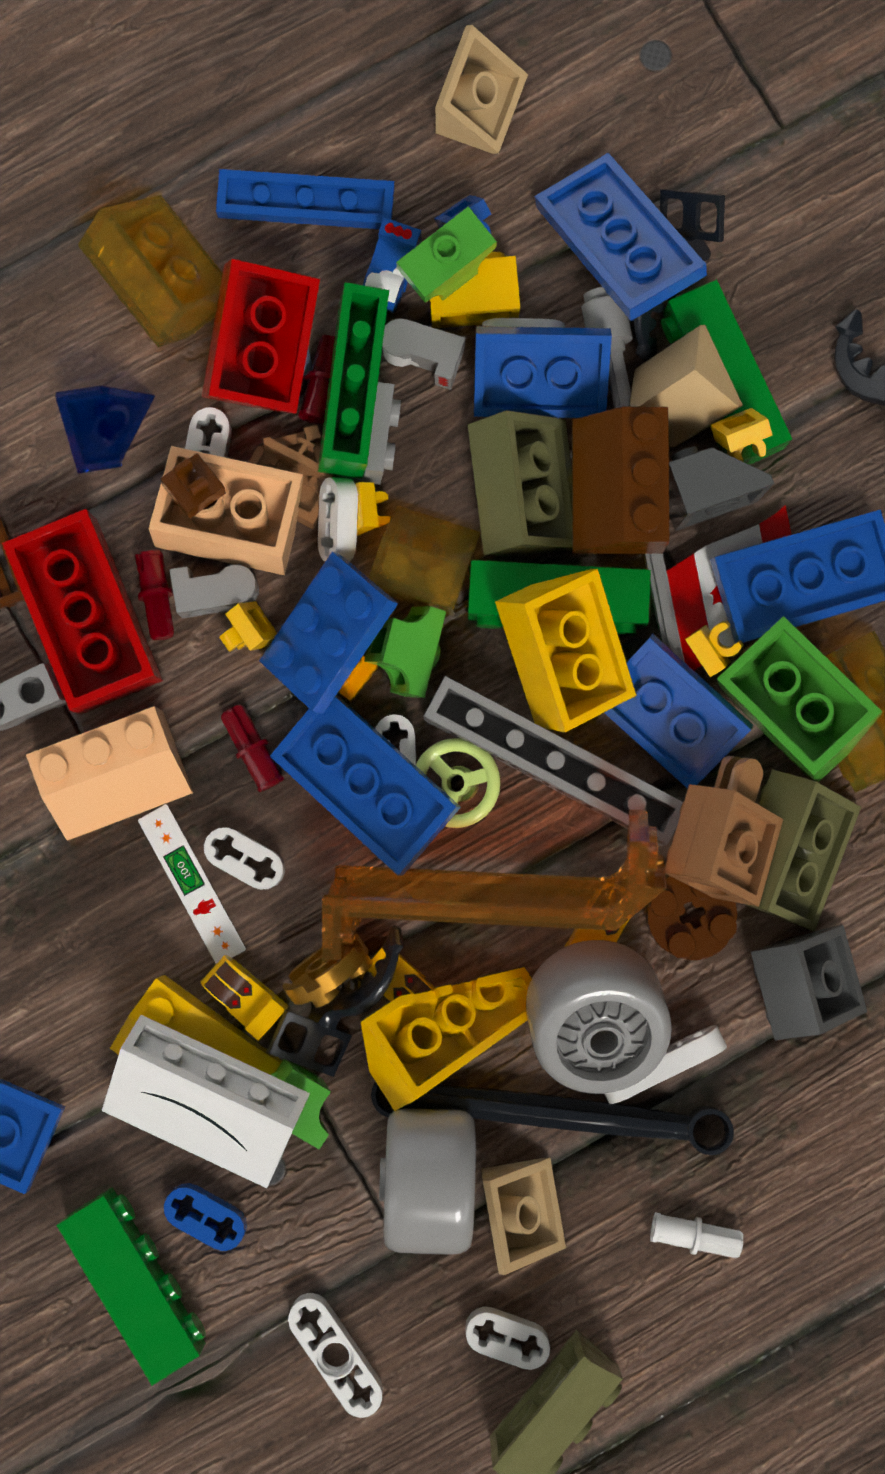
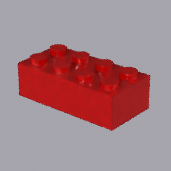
M87 509L2 543L70 711L82 715L163 681L100 525Z

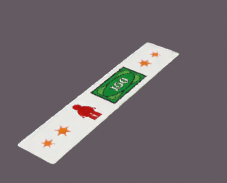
M165 804L140 818L138 822L215 963L217 964L224 955L233 958L245 951L246 948L168 805Z

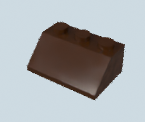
M622 406L573 419V553L662 554L670 542L668 407Z

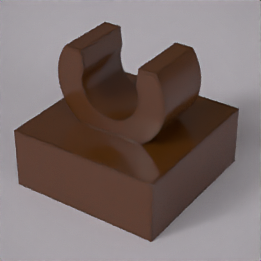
M198 453L190 458H186L176 465L172 471L160 478L162 486L189 519L226 494L224 485Z

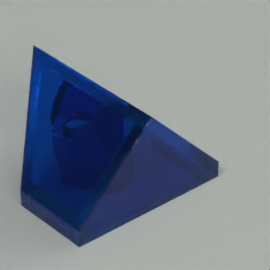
M102 385L56 392L55 398L78 474L121 467L122 460L156 395Z

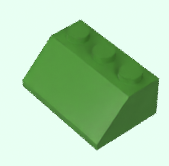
M784 616L717 678L721 691L810 780L816 782L825 777L852 751L882 714V710Z

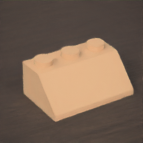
M171 446L163 476L172 471L176 465L186 458H190L198 453L224 485L226 494L189 519L161 483L149 525V531L155 547L285 575L295 536L303 474Z
M155 706L26 754L41 798L67 841L193 794L164 712Z

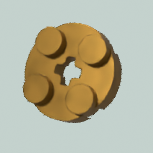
M352 933L338 938L343 946L332 951L327 945H324L305 958L291 971L288 977L293 984L283 983L282 987L295 1005H303L312 1001L316 1008L324 1006L338 995L339 990L336 987L349 977L353 979L362 975L372 966L373 962L368 956L369 950L358 934Z

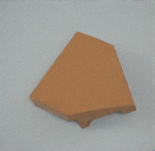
M317 425L305 427L303 432L276 439L270 437L263 438V445L256 448L248 463L303 474L297 522L314 530L318 523L321 485L326 478L333 477V474L317 472L321 448V435Z

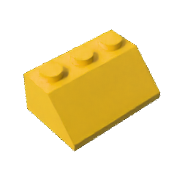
M590 569L532 584L495 601L535 724L544 729L567 732L636 696L598 569Z

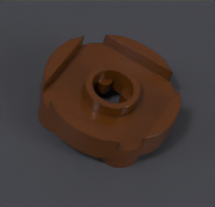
M670 875L657 884L649 899V905H647L646 923L651 937L659 947L677 958L688 960L709 958L720 952L727 945L728 941L733 938L737 930V907L735 902L713 898ZM691 902L694 908L701 907L703 910V915L699 917L700 924L694 928L689 922L682 924L679 917L685 913L683 905Z

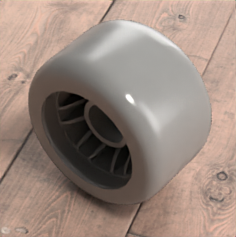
M588 940L574 943L558 950L547 958L530 981L526 995V1014L533 1049L543 1069L560 1084L584 1093L604 1094L620 1091L645 1079L657 1068L665 1056L672 1030L669 1009L655 971L649 962L633 949L607 940Z
M405 1108L393 1111L389 1115L387 1121L386 1158H381L379 1185V1201H384L383 1241L389 1250L398 1253L453 1255L466 1252L471 1247L475 1208L476 1137L475 1122L469 1113L461 1110Z

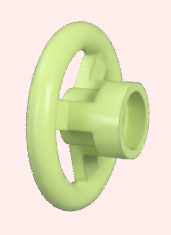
M450 738L435 743L421 755L415 765L425 775L429 767H431L442 778V790L457 804L458 802L472 799L477 793L479 784L487 782L485 795L479 805L467 813L454 815L445 827L463 828L479 822L488 815L498 799L500 774L495 760L488 752L461 738ZM449 752H464L476 758L483 766V769L472 771L464 766L450 767L440 756ZM461 775L464 779V786L460 791L455 792L451 787V781L455 776Z

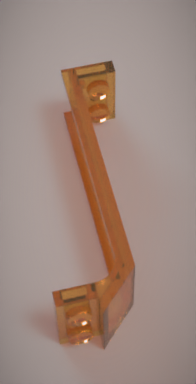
M629 810L625 862L616 873L602 878L411 868L404 875L398 876L389 867L336 865L335 878L327 895L322 897V959H342L346 945L354 943L355 927L360 926L361 918L616 931L667 888L664 855H658L657 827L648 826L647 811Z

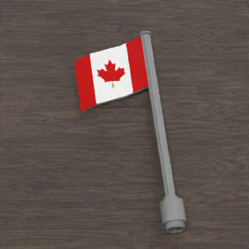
M598 287L583 295L585 303L581 306L585 328H611L609 385L614 409L630 406L631 392L623 357V351L626 349L625 344L633 339L629 318L604 288ZM786 505L760 524L704 546L667 571L663 553L643 554L646 570H651L650 591L660 641L693 671L702 666V664L685 639L705 625L711 631L718 623L728 621L710 559L792 535ZM730 626L719 635V640L724 646L735 644Z

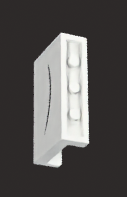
M140 1015L120 1049L102 1111L267 1188L310 1093Z

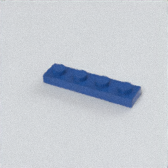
M219 169L216 213L218 218L380 229L384 217L392 220L395 185L394 181Z

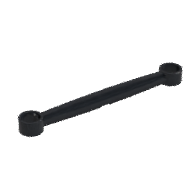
M375 1081L371 1091L372 1103L381 1115L389 1117L394 1109H387L379 1102L377 1093L379 1086ZM436 1085L417 1100L400 1108L461 1110L469 1113L473 1118L618 1136L686 1140L697 1151L705 1155H718L724 1152L731 1145L734 1137V1128L729 1117L713 1106H700L689 1115L562 1096ZM715 1114L722 1120L725 1133L719 1143L706 1147L694 1139L693 1129L699 1118Z

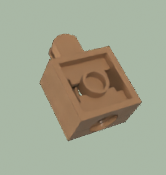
M735 756L724 757L721 761L714 787L689 784L685 801L680 808V818L673 842L667 853L664 873L713 898L759 907L783 819L755 803L763 777L762 766L756 759Z

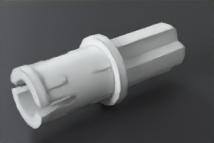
M657 1212L654 1214L650 1233L651 1242H661L688 1248L690 1253L694 1255L697 1254V1251L738 1258L742 1252L743 1233L739 1230L702 1223L700 1217H696L694 1221L661 1215V1213Z

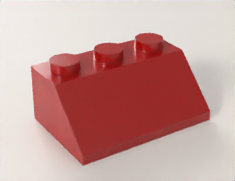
M231 259L225 263L202 397L242 406L296 414L320 279L236 259Z

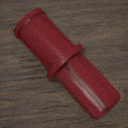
M321 336L312 369L305 374V380L308 384L298 416L312 424L322 425L324 423L335 336Z
M160 550L140 552L141 554L134 556L141 590L137 595L138 600L145 604L150 638L152 640H166L173 637L174 627L169 598L173 596V590L168 588L164 555Z
M240 704L223 712L221 720L238 750L235 756L237 759L242 758L257 786L258 792L261 793L285 780L265 746L269 743L268 740L261 739L245 707Z

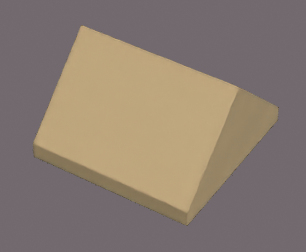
M473 25L465 27L435 107L436 134L492 154H497L501 149L528 74Z
M705 325L698 326L637 367L634 372L630 406L668 407L669 446L671 448L677 447L711 426L710 424L719 421L743 406Z
M539 1158L481 1169L499 1274H509L566 1248L551 1158Z

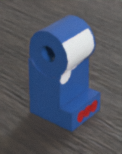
M384 217L378 233L379 239L363 285L389 290L387 312L394 314L408 285V281L397 269L396 262L422 242V235L420 229Z

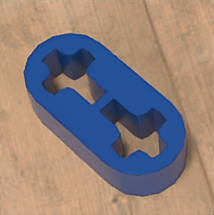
M191 1183L181 1184L175 1187L165 1200L164 1214L168 1222L214 1249L220 1251L231 1250L238 1246L245 1235L247 1222L243 1212L197 1185ZM186 1195L193 1197L192 1207L203 1213V1217L191 1211L185 1217L178 1214L180 1206L174 1202L175 1198L183 1200ZM211 1217L218 1222H223L226 1217L234 1220L232 1229L237 1234L229 1233L225 1239L220 1238L217 1235L219 1227L207 1220V1218Z

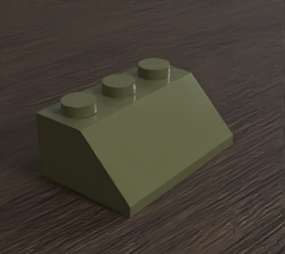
M506 410L468 424L484 556L520 557L573 550L572 467L566 420Z
M772 769L768 782L762 789L759 805L782 818L783 823L759 907L747 906L815 932L861 807L816 781Z
M576 1330L490 1435L492 1469L498 1474H555L563 1462L562 1454L572 1441L575 1444L581 1442L591 1429L593 1424L591 1418L601 1406L607 1408L619 1395L622 1389L620 1382L623 1380L618 1364Z

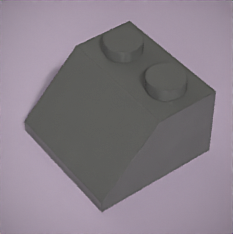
M697 446L673 454L671 456L672 462H669V516L674 530L678 531L757 503L774 485L772 476L714 448L699 452Z
M844 925L777 941L751 951L754 962V974L760 984L766 1006V1018L771 1025L775 1040L821 1035L867 1012Z

